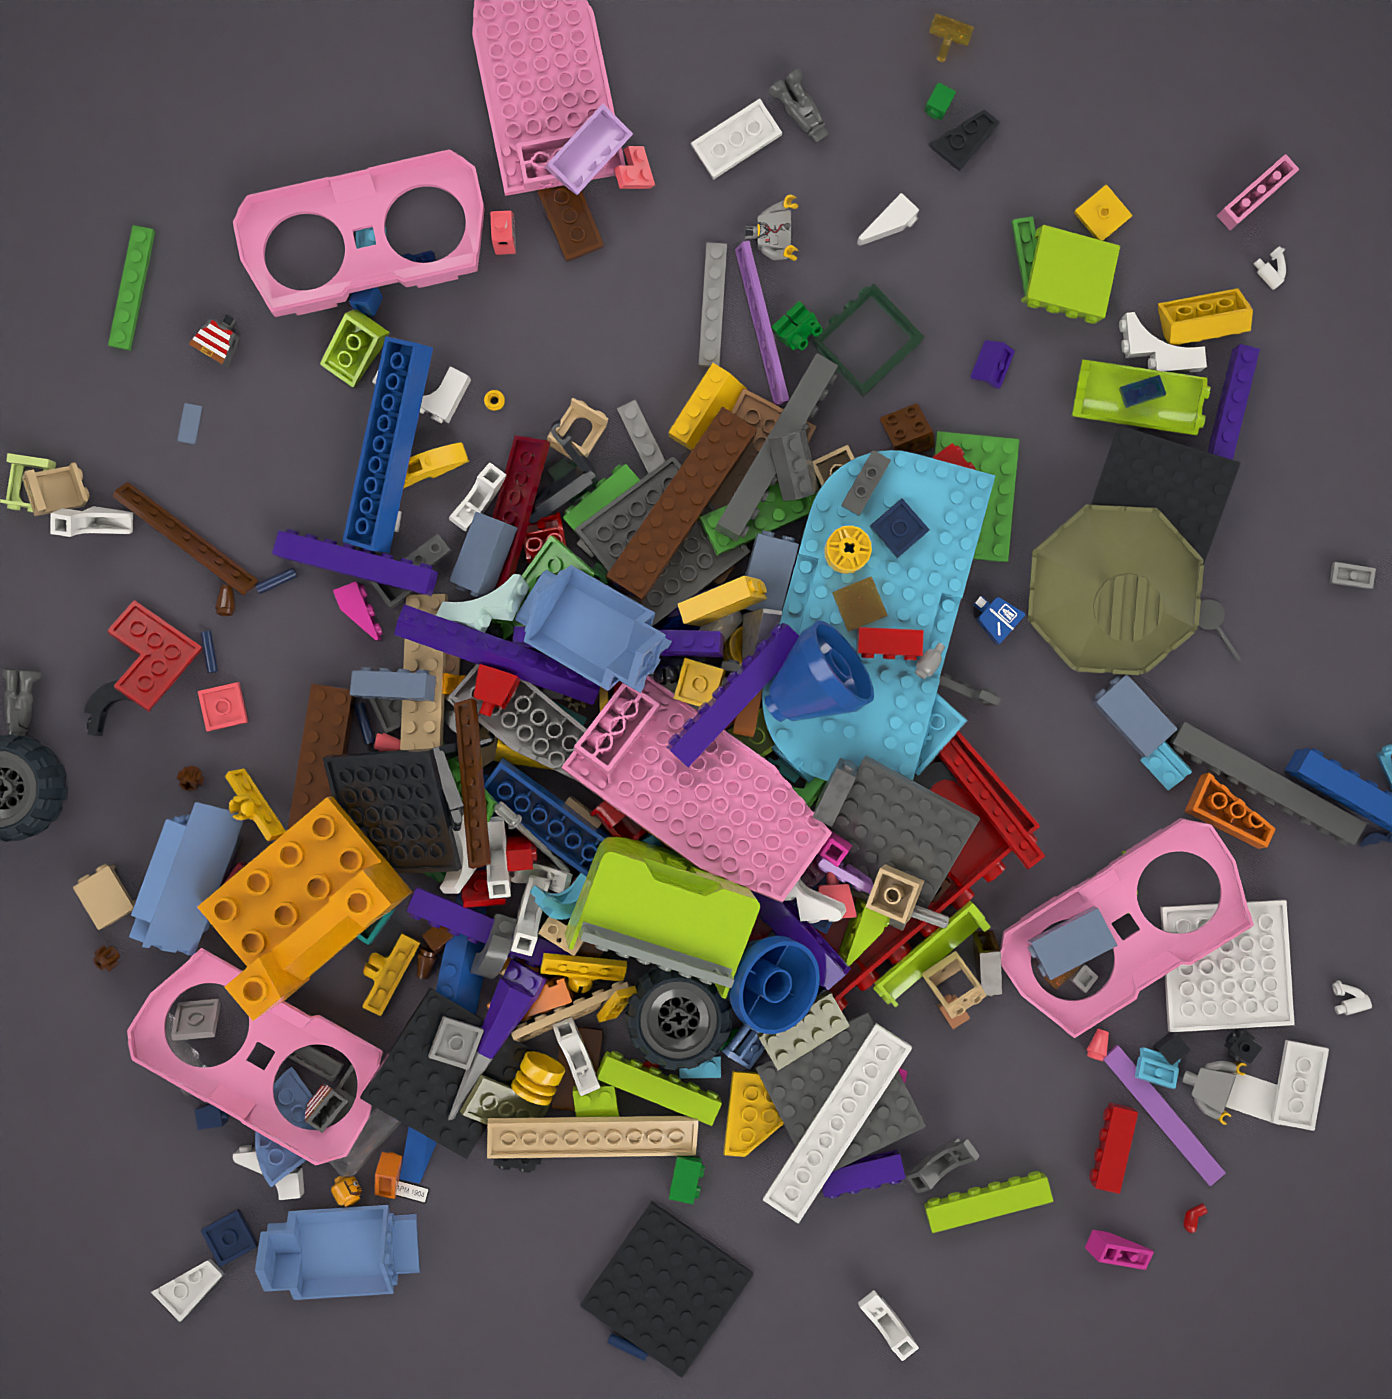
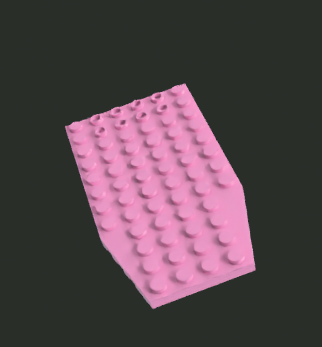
M474 0L472 35L505 196L561 186L563 184L545 168L547 163L602 104L615 115L594 12L587 0ZM622 147L592 180L615 176L614 168L619 165H625Z
M648 675L645 680V687L641 693L622 683L576 743L573 753L561 769L697 868L782 903L832 832L823 822L812 818L814 812L806 805L803 798L794 791L790 783L782 777L774 765L725 730L715 738L689 767L685 766L666 747L669 745L668 740L674 734H679L684 729L682 727L689 718L693 719L698 714L697 710L686 702L673 699L674 694L656 683Z

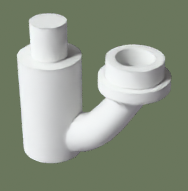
M1280 246L1270 254L1272 260H1277L1278 271L1269 262L1265 264L1260 258L1254 263L1258 268L1257 273L1272 290L1284 281L1286 275V264L1283 255L1285 249H1282Z
M1339 980L1332 984L1336 996H1344L1345 992L1355 996V998L1342 1001L1341 1005L1335 1007L1338 1015L1342 1013L1350 1015L1372 1008L1370 998L1360 989L1342 984Z

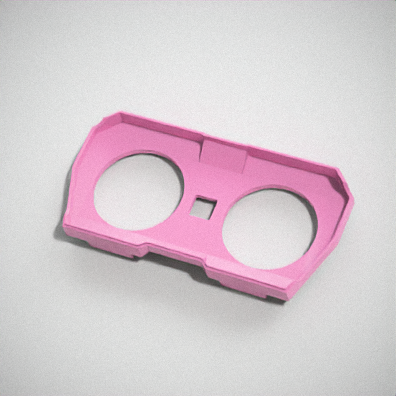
M448 149L369 167L368 169L330 178L325 177L247 195L238 208L236 217L233 220L240 260L271 313L275 317L296 313L298 316L338 307L337 303L345 302L350 293L397 282L405 287L417 285L418 288L456 280L459 275L477 272L485 208L475 166L466 161L462 156ZM418 187H436L447 191L459 201L466 218L465 232L457 248L445 258L430 263H417L401 257L389 245L385 233L386 216L391 205L402 194ZM299 214H315L330 220L340 230L345 243V256L338 273L328 283L312 290H294L281 285L270 275L265 262V247L272 231L282 221ZM373 227L376 245L357 249L353 232Z
M1180 818L1126 850L1125 854L1085 881L1071 887L1057 897L1054 896L1005 929L1000 945L1001 966L1022 997L1057 1023L1068 1034L1076 1038L1135 1001L1139 991L1182 964L1192 965L1254 926L1236 861L1211 824ZM1183 851L1200 856L1214 869L1220 884V901L1214 915L1200 928L1186 933H1170L1153 926L1142 914L1137 901V885L1141 873L1152 860L1169 852ZM1095 906L1101 912L1118 945L1112 948L1114 965L1110 978L1098 992L1087 998L1067 1000L1053 996L1040 986L1033 974L1031 955L1027 949L1030 945L1027 940L1041 934L1051 924L1070 919ZM1130 913L1139 930L1122 940L1112 926V922Z
M201 948L182 967L150 993L127 1030L128 1045L133 1061L202 1101L208 1102L240 1120L244 1125L314 1165L348 1156L370 1118L372 1105L361 1100L360 1096L382 1063L383 1050L321 1015L310 1016L283 1001L254 1021L249 1017L247 1038L238 1053L230 1060L214 1067H195L178 1058L169 1046L165 1027L168 1012L174 1001L189 988L205 983H216L226 986L242 970ZM258 1042L275 1051L265 1070L247 1060ZM316 1044L327 1045L342 1052L352 1063L358 1083L357 1095L350 1111L339 1122L326 1128L323 1133L318 1130L303 1129L290 1123L279 1111L274 1098L275 1076L283 1061L294 1051Z

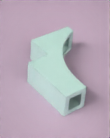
M513 574L499 588L478 599L466 602L443 601L436 616L485 633L492 618L513 621L528 592L529 586L521 575Z

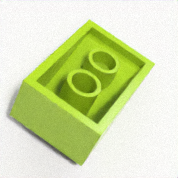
M359 310L349 311L344 314L320 365L351 387H355L384 345L385 336L388 337L390 332Z
M860 898L856 899L854 905L857 917L849 919L838 955L848 966L881 935L884 927H887L890 921V917L866 908L867 901Z
M600 1081L599 1089L581 1096L577 1086H573L576 1117H620L616 1087Z

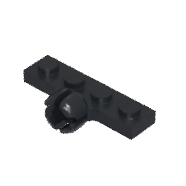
M659 656L660 662L653 672L654 681L661 685H667V680L670 681V684L676 683L679 680L678 669L683 665L684 658L707 662V657Z

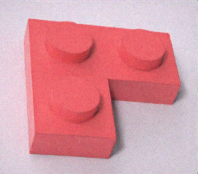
M644 146L626 147L624 153L628 165H619L614 168L619 188L650 189L655 186Z

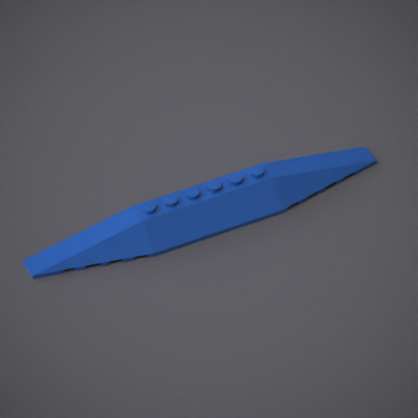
M487 865L478 867L476 870H485ZM461 892L457 893L456 903L463 905ZM486 906L468 907L486 915ZM460 933L459 936L454 935L446 943L436 991L476 1015L484 977L470 973L475 954L480 953L486 944L480 941L478 944L467 940L468 936ZM411 1127L408 1129L399 1179L420 1183L437 1142Z

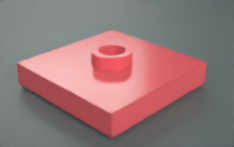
M240 682L198 691L207 732L249 722Z

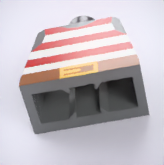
M227 314L220 324L210 319L189 342V345L228 368L240 339L239 336L231 331L237 321Z
M323 1083L305 1106V1121L323 1133L348 1100L335 1091V1089Z

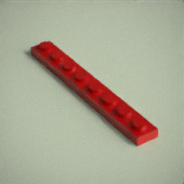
M952 738L938 756L1026 869H1030L1043 859L1045 854L954 738Z

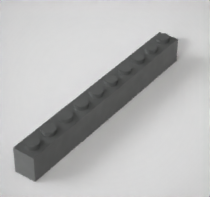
M819 354L815 355L715 528L716 531L736 542L740 536L745 537L750 528L747 526L749 520H755L760 511L757 506L760 502L764 503L770 493L767 491L770 484L774 486L778 480L768 439L804 429L805 431L809 426L806 423L808 418H814L819 409L816 404L819 400L823 402L828 393L826 387L828 384L833 385L838 376L835 373L838 367L837 364Z
M1186 722L1178 723L1177 730L1168 741V744L1173 746L1172 749L1180 755L1185 753L1191 756L1190 760L1198 765L1203 763L1209 766L1208 770L1216 775H1220V773L1225 775L1228 782L1234 785L1241 784L1245 787L1244 791L1254 796L1256 793L1263 797L1262 801L1272 806L1274 804L1280 806V811L1290 816L1292 814L1298 816V821L1307 826H1310V824L1316 826V831L1325 836L1329 834L1334 836L1335 842L1343 846L1356 844L1367 823Z

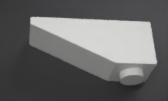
M901 193L861 234L857 244L861 246L903 231L907 226L910 228L918 220L916 216L919 209Z

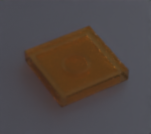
M872 576L832 592L847 632L888 616Z

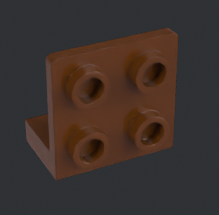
M917 403L880 417V422L892 443L894 451L918 454L935 447L933 430Z

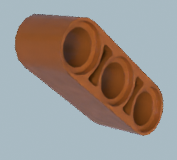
M763 688L735 717L733 734L754 737Z

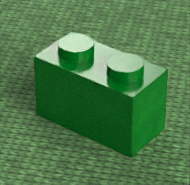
M689 1155L677 1156L669 1191L670 1200L693 1204L694 1199L699 1198L701 1186L697 1185L699 1177L703 1178L705 1165H702V1158Z

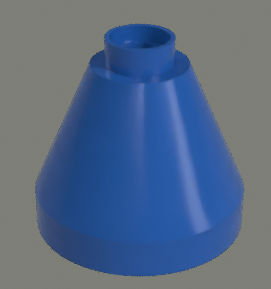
M816 621L801 632L770 686V694L765 697V704L771 715L779 722H783L786 719L799 721L857 712L873 701L874 688L863 662L844 636L830 624L824 621Z
M772 936L747 941L734 976V983L728 991L732 1008L737 1017L754 1030L764 1034L781 1033L795 1026L809 1012L817 996L820 980L817 961L807 947L785 936Z

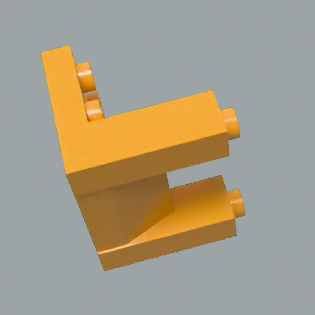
M333 796L326 797L197 906V908L247 966L245 970L224 987L254 1021L290 997L310 980V976L376 920L388 914L413 891Z

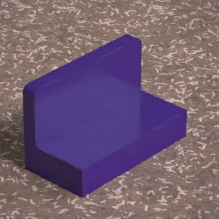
M985 340L970 377L973 380L985 381L993 388L1000 389L1015 351L1004 342Z

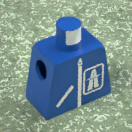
M981 595L973 603L981 611L976 621L996 645L1000 644L1026 615L999 597H995L991 602H988Z

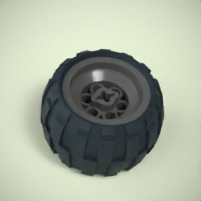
M14 734L0 736V841L2 842L25 840L45 831L49 824L59 817L63 810V800H66L68 795V787L65 785L67 774L64 766L58 763V756L48 746H43L40 744L41 742L28 736ZM15 771L17 772L16 779L12 777V773ZM21 784L24 785V792L20 791ZM4 786H8V791L4 790ZM14 797L17 799L16 805L12 803Z
M657 965L649 969L647 973L638 979L634 985L637 993L627 1000L625 1021L629 1038L645 1059L652 1064L656 1063L663 1066L664 1069L676 1070L687 1068L689 1070L699 1067L700 1064L711 1060L719 1053L731 1032L733 1017L732 1005L728 994L726 999L721 997L715 983L712 982L709 985L701 982L700 978L694 976L687 978L680 975L679 971L672 969L671 971H665ZM677 997L681 1000V1003L674 1005L672 999ZM693 1003L695 1008L690 1011L686 1008V1005ZM666 1007L668 1008L669 1013L667 1015H663L660 1012V1009ZM677 1012H680V1015L684 1016L682 1017V1021L680 1022L677 1020V1018H673L676 1017ZM695 1018L697 1023L690 1025L689 1020ZM667 1022L672 1027L671 1029H666L663 1024ZM684 1028L686 1032L677 1033V1030Z

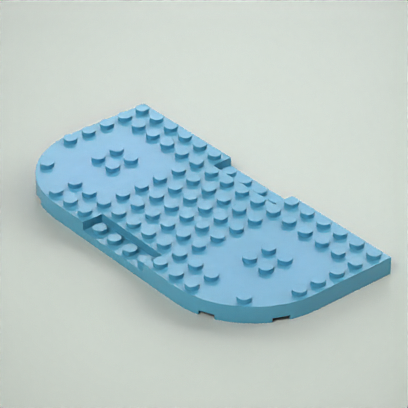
M889 450L878 451V453L889 458L891 462L860 516L845 509L841 504L871 453L857 457L840 467L819 490L808 515L784 603L780 625L782 623L788 624L800 636L803 630L816 621H824L839 631L855 651L857 628L924 630L923 654L929 649H934L938 643L943 644L945 649L941 653L942 660L939 667L932 676L926 677L925 680L914 673L916 663L920 657H917L916 661L904 660V656H896L895 660L883 659V655H874V659L861 658V654H858L873 684V701L857 712L799 721L786 719L783 722H779L766 707L765 697L770 694V686L778 674L777 672L762 690L764 720L777 748L791 762L797 758L802 760L804 768H799L804 772L828 781L839 758L850 760L855 765L860 766L865 755L913 781L939 686L944 659L960 600L965 590L995 475L910 452ZM903 498L930 531L899 558H896L869 526ZM842 526L861 528L871 541L872 552L869 560L860 570L850 574L834 571L828 566L824 558L826 541L836 529ZM845 544L846 548L844 549V552H850L852 554L851 550L853 549V546H847Z

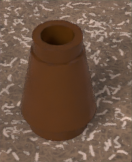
M221 585L214 608L217 615L233 616V612L236 611L234 591L230 585Z
M421 947V950L418 952V978L429 979L438 959L437 953L431 947Z

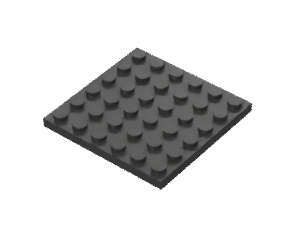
M674 456L575 528L577 535L607 572L615 564L681 468L680 463ZM710 503L702 516L717 509ZM698 520L649 594L640 604L655 612L651 627H654L678 609V603L695 596L748 556L750 551L745 544L717 556Z
M865 755L857 770L856 779L832 827L828 825L827 828L853 845L842 860L844 865L851 864L870 877L873 884L879 869L885 864L924 880L916 905L927 909L979 822L980 817Z
M868 1012L847 1021L850 1027L780 1070H777L772 1059L756 1066V1070L795 1146H797L874 1027L875 1024ZM899 1071L896 1072L833 1171L926 1127V1123Z

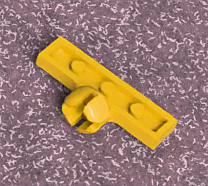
M243 768L228 771L225 778L237 794L229 802L230 814L238 813L232 817L236 820L252 819L267 841L278 839L286 830L246 770Z
M401 932L388 956H382L376 952L370 955L369 961L364 966L363 973L365 976L373 979L374 984L362 1005L363 1008L379 1016L382 1015L420 945L419 940Z
M544 953L540 974L567 976L568 986L572 991L578 993L579 986H581V993H586L592 988L593 981L597 979L624 981L627 961Z

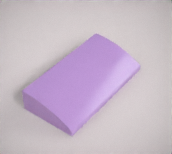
M602 104L547 163L545 168L563 185L578 195L633 133Z

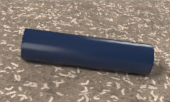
M291 568L255 586L259 594L298 577L295 569Z
M211 631L201 632L207 673L218 672Z
M364 702L356 704L354 708L365 745L374 743L375 739Z
M610 1334L607 1341L608 1344L643 1361L646 1360L648 1353L635 1344L617 1335Z

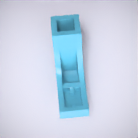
M580 873L574 883L560 893L552 894L536 885L530 893L536 898L534 901L549 917L553 919L571 918L587 876Z

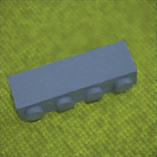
M361 667V671L352 670L350 695L367 699L434 702L436 676L430 675L427 670L419 669L416 670V673H410V670L398 669L397 672H392V669L379 668V671H373L372 668Z

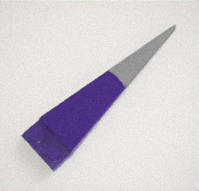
M510 960L503 978H500L482 1026L484 1030L471 1066L464 1074L448 1120L455 1118L480 1075L483 1074L506 1039L538 999L547 978L518 960Z

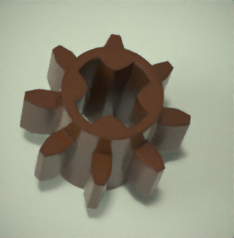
M184 766L182 771H179L176 779L180 780L179 786L183 790L193 791L198 790V787L202 786L205 778L201 776L202 771L198 767Z
M103 945L94 952L93 962L101 971L106 968L110 972L119 964L117 960L120 959V955L113 946L107 948Z

